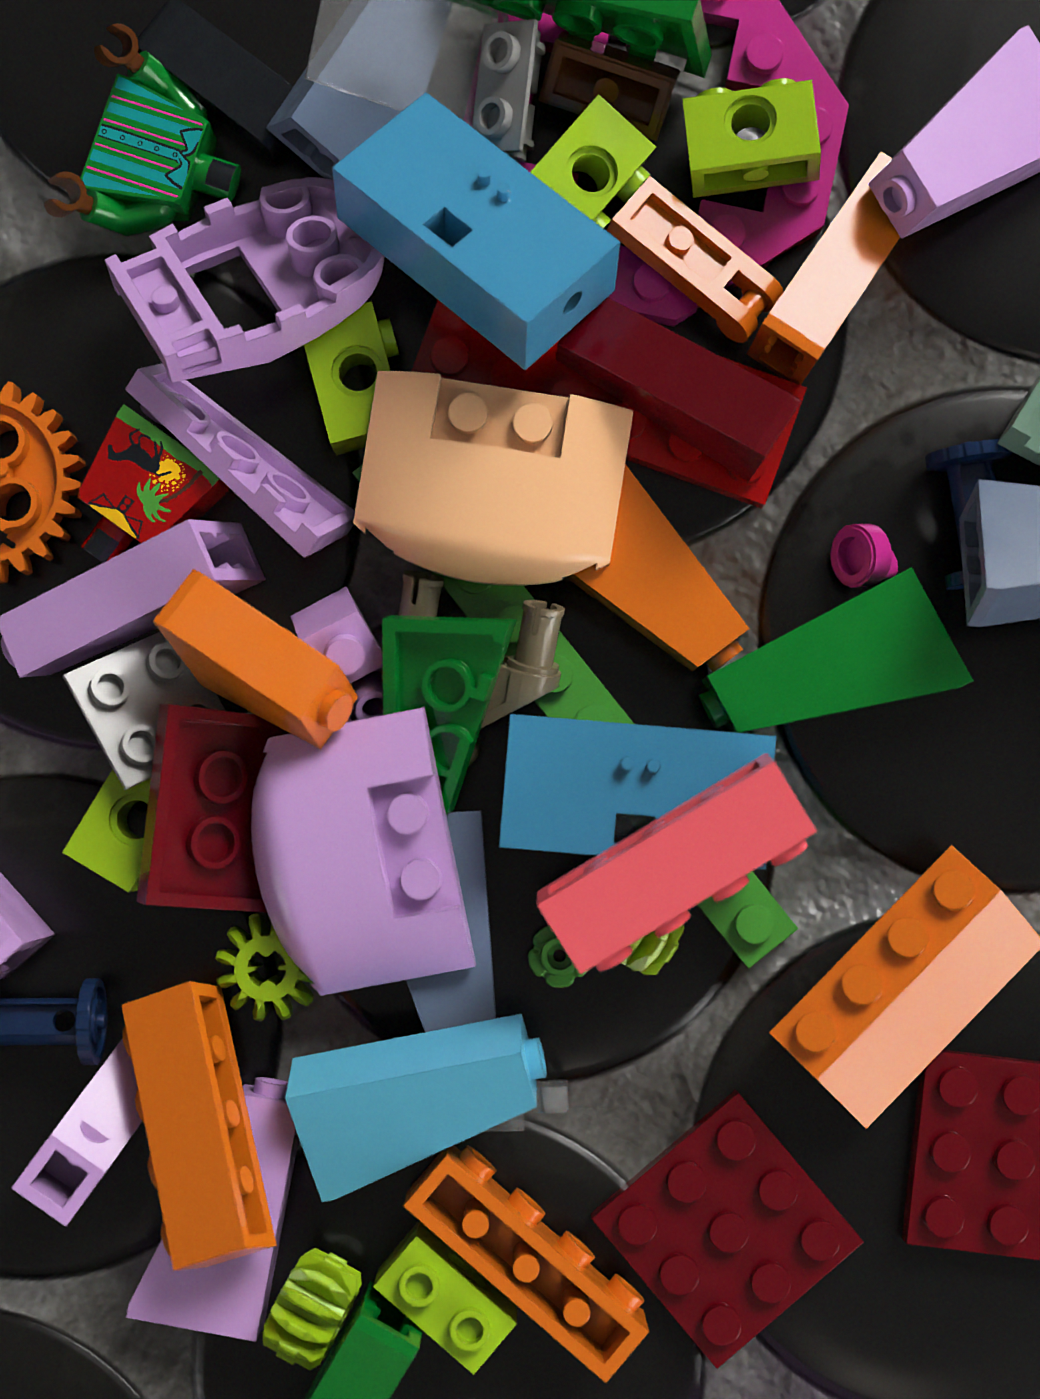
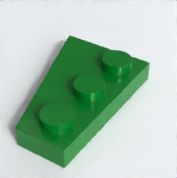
M389 615L382 618L383 715L425 707L446 816L455 808L517 619Z

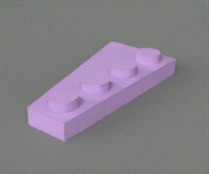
M163 363L137 369L125 390L141 404L140 408L144 414L166 427L302 557L305 558L349 533L354 526L355 511L190 382L181 380L171 383Z

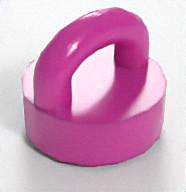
M870 523L846 525L836 534L830 553L831 565L836 577L842 584L851 588L875 586L883 580L896 576L898 573L896 556L891 549L886 533L879 526Z

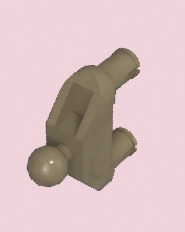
M403 572V587L398 615L437 617L441 588L444 586L445 579L436 574L431 575V579H427L428 572ZM525 600L523 602V615L516 654L511 656L505 655L482 727L559 687L561 672L559 671V665L554 662L561 619L565 612L564 607L553 603L550 609H546V601ZM480 734L469 766L477 760L482 749Z

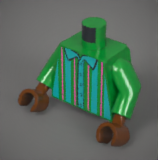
M112 24L106 27L110 34L116 36L121 41L123 47L120 57L114 56L107 48L98 45L94 47L95 57L100 64L106 67L125 66L128 69L127 76L118 73L116 75L81 178L72 172L63 171L48 179L50 184L61 186L68 192L70 202L65 204L57 199H49L44 202L47 213L53 217L62 218L77 211L80 212V217L83 221L129 237L165 228L173 220L189 221L193 216L200 193L219 199L228 198L231 202L239 187L241 166L214 157L217 138L208 121L206 108L192 91L174 77L158 59L147 51L138 53V39L130 27L123 24Z

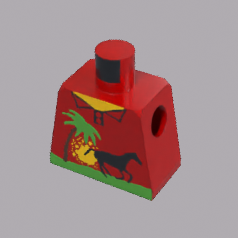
M123 404L78 492L77 497L103 515L81 547L104 563L125 552L134 539L143 543L188 519L199 520L230 488L191 451Z

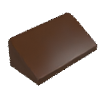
M562 31L555 39L538 101L581 115L599 94L646 138L657 141L681 71L657 61L629 54L627 51L595 40L592 42L571 35L568 31Z

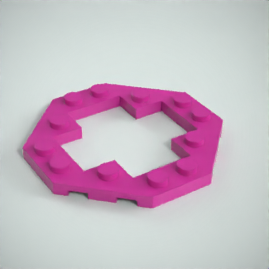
M700 0L705 23L736 29L724 88L733 91L758 88L770 80L788 78L796 82L812 80L821 148L820 180L767 187L761 212L702 199L699 206L698 215L762 268H766L774 259L796 245L799 247L821 232L827 214L849 104L779 0ZM505 14L492 23L522 21L524 19ZM542 14L537 29L541 32L540 42L546 46L545 51L552 52L555 39L562 31L566 30L558 26L553 21L551 15ZM483 30L463 117V121L471 127L473 123ZM601 32L599 35L594 36L593 40L608 45L610 34ZM530 94V97H529V104H531V105H532V101H533L534 94ZM517 162L529 172L536 166V164ZM572 172L573 179L578 185L579 174ZM620 245L615 291L608 298L655 323L675 326L696 313L697 309L700 308L696 303L630 249ZM730 281L725 289L730 291L737 285Z

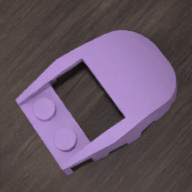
M306 177L262 187L260 200L233 207L228 198L203 207L205 219L179 232L172 223L150 235L153 250L122 263L116 254L105 259L118 296H122L163 363L167 376L172 383L269 363L314 340L349 317L368 300L380 280L385 256L337 218L334 181L325 178ZM241 256L278 310L275 313L276 322L247 332H243L239 325L224 329L189 274L209 269Z

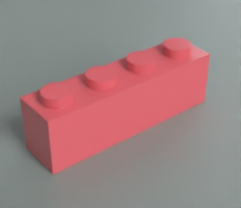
M764 753L537 891V906L580 974L596 966L599 972L606 971L625 960L633 952L630 944L653 931L657 937H660L682 926L691 917L688 909L712 896L713 900L718 902L740 891L749 882L746 874L770 861L773 866H779L797 857L808 847L805 839L816 833L817 830L775 761L767 753Z

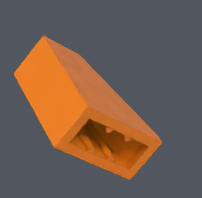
M195 569L190 572L153 621L201 686L319 749H322L333 732L338 731L345 725L351 715L353 704L357 700L358 695L338 664Z

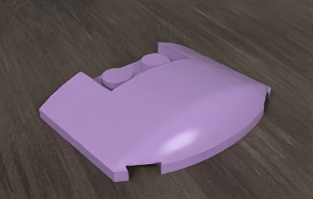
M425 707L346 722L341 729L332 733L322 749L309 744L291 733L268 738L263 751L267 752V755L258 774L252 799L251 833L255 870L262 899L274 930L288 956L312 981L310 985L322 996L475 967L476 961Z

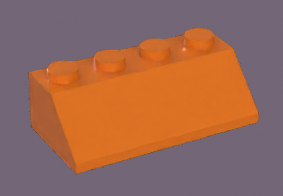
M951 845L769 1033L867 1129L1040 950V936L1007 896Z

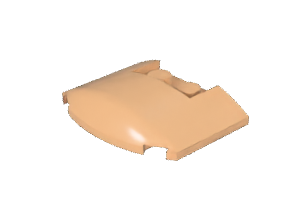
M378 371L353 524L365 535L366 529H368L387 548L393 550L394 555L411 564L440 575L474 583L504 586L548 584L562 581V577L575 574L596 564V571L610 564L633 410L570 394V398L446 379L441 378V374Z

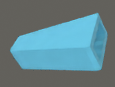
M522 1014L292 1058L285 1100L321 1201L326 1202L338 1199L536 1108L537 1079L546 1078V1063L539 1037L528 1038Z

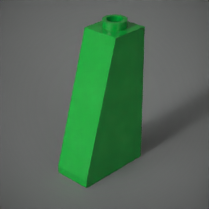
M911 567L701 679L706 691L699 695V699L708 718L716 729L725 725L729 732L744 733L963 687L971 683L973 679Z
M370 1280L304 1399H389L419 1350L422 1329L373 1287L374 1282Z

